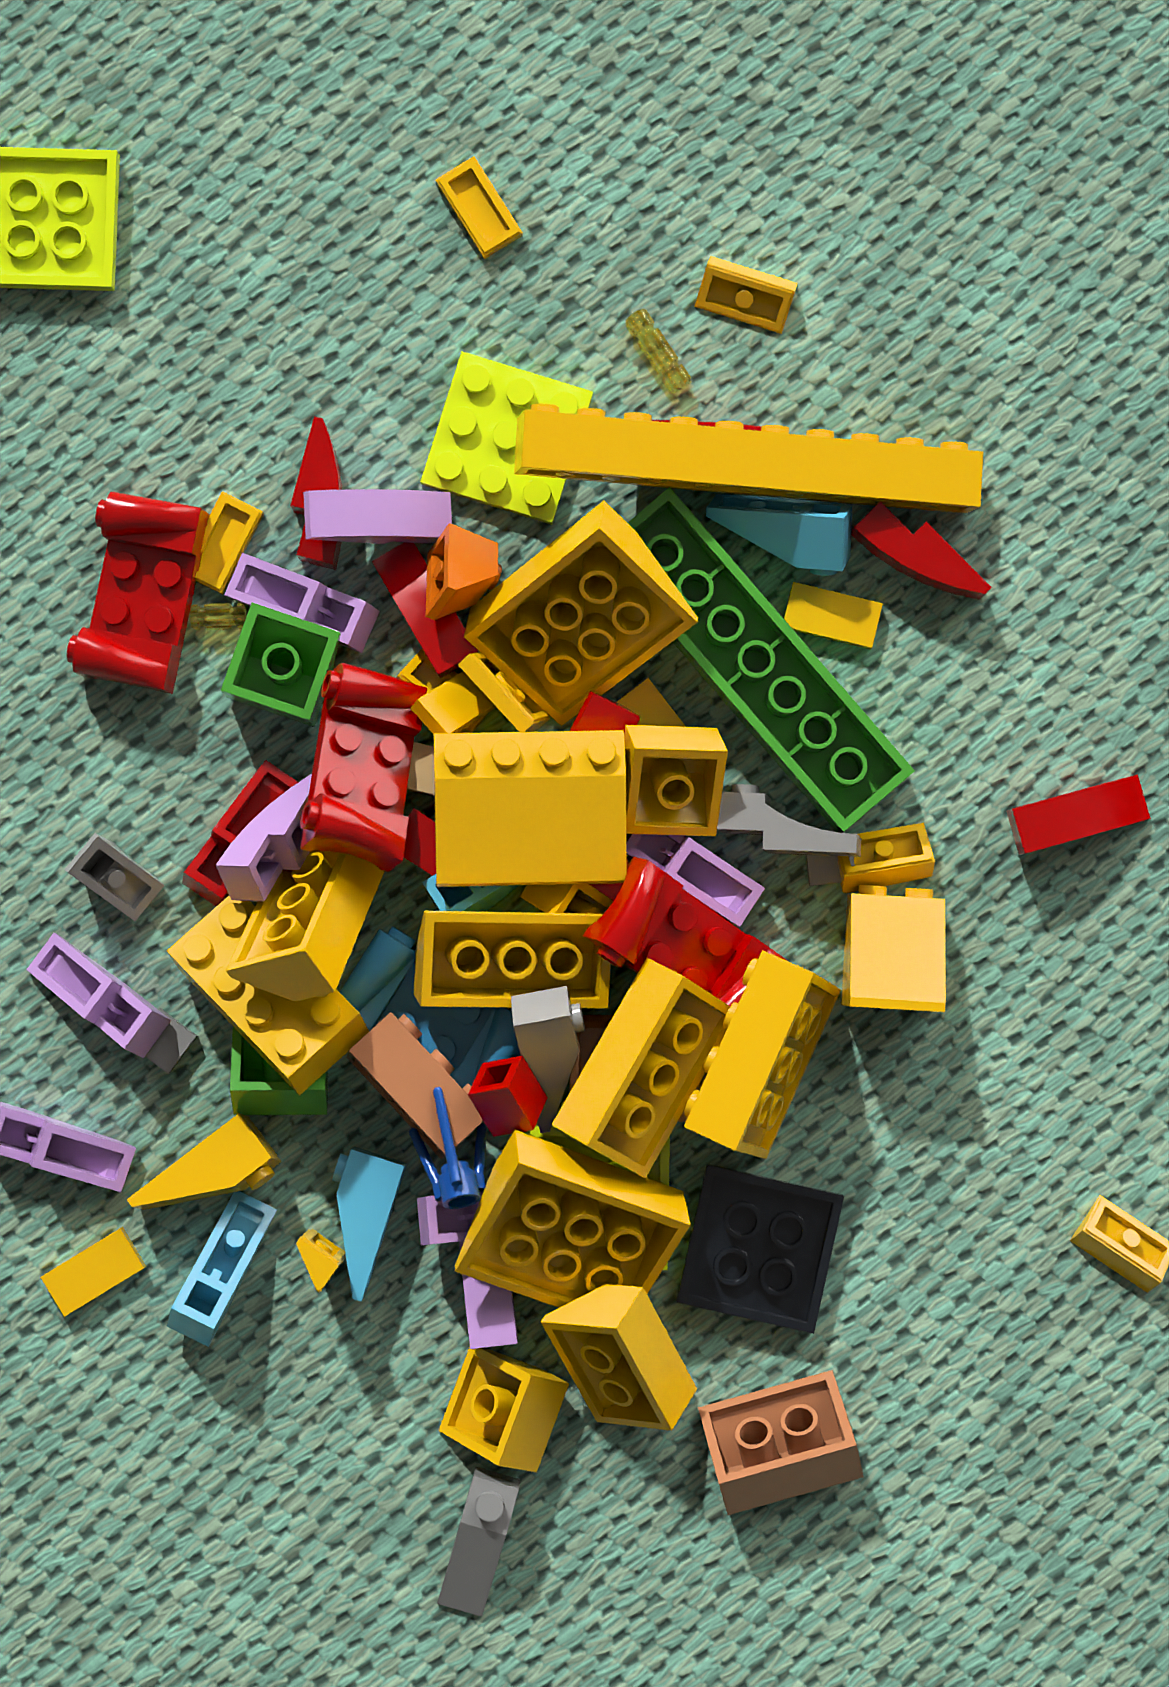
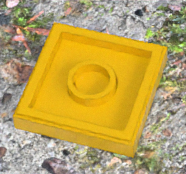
M481 652L470 653L458 664L519 732L538 730L550 719L549 714Z

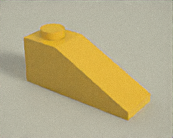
M238 1113L129 1197L127 1201L131 1207L146 1210L243 1191L248 1187L255 1190L267 1183L275 1175L272 1169L282 1161L248 1116Z

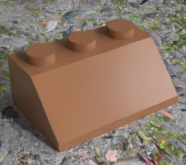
M390 1012L348 1051L346 1058L408 1125L418 1130L421 1139L442 1159L446 1155L433 1090L435 1087H441L443 1090L454 1145L456 1147L483 1122L468 1096L471 1085L466 1084L461 1088L449 1075L455 1070L451 1063L437 1049L429 1053L418 1041L422 1033L406 1015L403 1014L397 1019Z
M833 1370L698 1407L727 1515L864 1477L857 1444Z

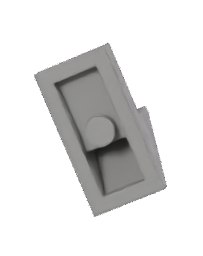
M96 833L93 834L65 868L67 873L134 921L139 918L165 886L154 875L125 855L114 842Z

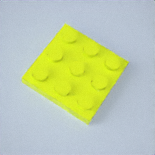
M0 147V288L115 291L120 155L117 150Z
M461 351L420 481L421 485L450 492L460 497L553 525L567 479L514 474L517 418L524 410H531L532 404H552L559 407V413L577 414L578 409L589 408L593 391Z

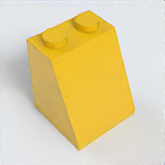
M859 885L858 894L851 893L847 895L842 1006L945 1012V899L933 898L932 889L905 888V897L887 896V887Z

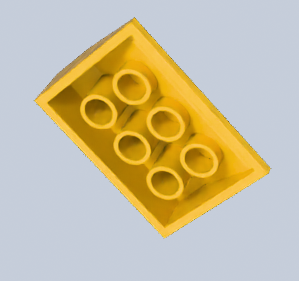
M603 500L479 600L476 605H473L469 611L464 638L562 726L579 713L590 691L602 696L698 623V617L639 534Z
M624 730L434 734L437 887L624 883L627 874Z
M762 950L759 959H752L744 973L743 985L746 988L739 1003L734 1002L727 1011L723 1022V1028L727 1029L720 1046H714L707 1056L704 1064V1072L707 1073L703 1085L700 1091L694 1090L687 1101L684 1115L688 1118L684 1127L735 1151L767 1159L841 989L807 969Z
M515 1129L493 1166L456 1261L455 1272L558 1308L604 1284L643 1287L648 1294L691 1225L684 1192Z

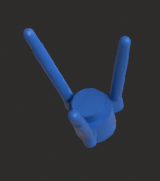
M435 1087L433 1094L447 1164L441 1167L442 1174L440 1176L418 1130L411 1128L409 1135L432 1184L435 1201H442L443 1207L447 1209L466 1208L480 1201L479 1192L484 1191L486 1187L484 1177L486 1125L481 1123L477 1127L473 1170L469 1167L468 1162L457 1160L443 1090L441 1087Z

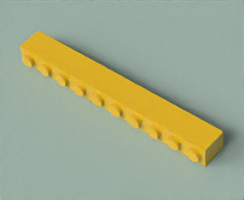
M532 404L531 410H524L517 418L514 474L871 506H876L881 501L886 507L968 513L981 507L983 451L968 450V444L964 442H942L940 447L924 446L923 439L904 437L897 438L896 443L879 442L878 435L868 433L852 434L851 439L834 438V431L825 429H811L806 431V435L789 434V427L781 425H765L761 427V431L743 430L744 424L741 422L718 421L715 427L698 425V419L692 417H671L670 423L652 421V415L640 412L625 413L624 419L605 417V410L596 408H581L577 410V414L559 413V407L552 404Z

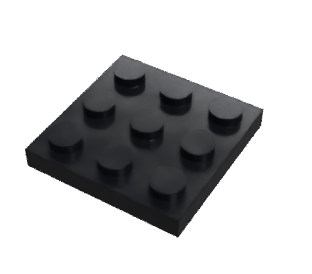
M706 1164L676 1302L814 1334L844 1195Z

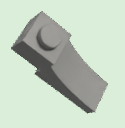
M734 784L731 785V792H722L717 830L722 833L763 835L762 850L768 854L861 857V838L858 834L822 830L790 819L770 807L771 798L765 793H759V786Z

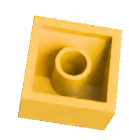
M625 725L626 834L716 836L728 754L718 729L707 727Z
M469 1346L438 1431L498 1466L537 1472L569 1383L541 1368L487 1348L470 1349Z

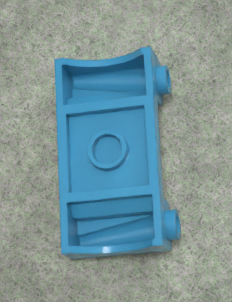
M393 926L388 933L382 929L377 931L340 991L347 1001L361 1014L369 1031L390 1012L397 1019L403 1014L406 1015L421 1031L422 1036L418 1039L421 1045L429 1053L437 1049L451 1063L455 1070L449 1075L461 1088L466 1084L472 1086L482 1063L521 1056L513 1027L512 1007H422L414 996L416 951L412 949V946L416 940Z

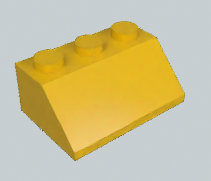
M604 1284L546 1314L541 1320L542 1326L596 1422L673 1430L695 1394L697 1387L643 1287Z

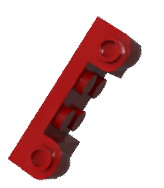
M113 491L109 493L106 500H100L96 509L95 523L97 527H101V534L108 542L90 628H81L78 636L73 635L68 643L67 661L72 663L74 673L87 678L119 682L173 694L196 585L195 576L196 572L199 571L202 557L201 548L210 516L209 513L200 507Z
M340 663L333 671L328 670L321 688V696L324 700L308 802L305 804L301 816L300 825L303 829L300 849L306 851L338 852L356 856L371 862L380 870L390 872L403 861L409 817L403 816L413 743L414 737L422 729V721L410 708L417 699L427 694L426 687L346 663Z
M633 856L628 864L627 874L618 895L605 913L588 927L583 935L600 947L597 954L601 958L618 968H621L624 964L637 974L646 958L686 977L729 1006L734 1002L739 1003L746 988L743 985L744 973L752 959H759L762 950L786 960L759 939L745 934L683 889L684 885L651 861Z

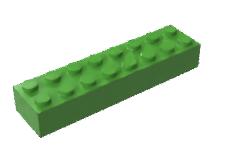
M670 487L628 522L639 534L698 617V623L673 641L674 645L836 832H845L915 772Z

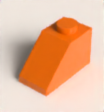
M451 523L446 526L427 553V618L436 620L476 605L487 589L492 590L495 588L502 572V565L498 563L497 542Z

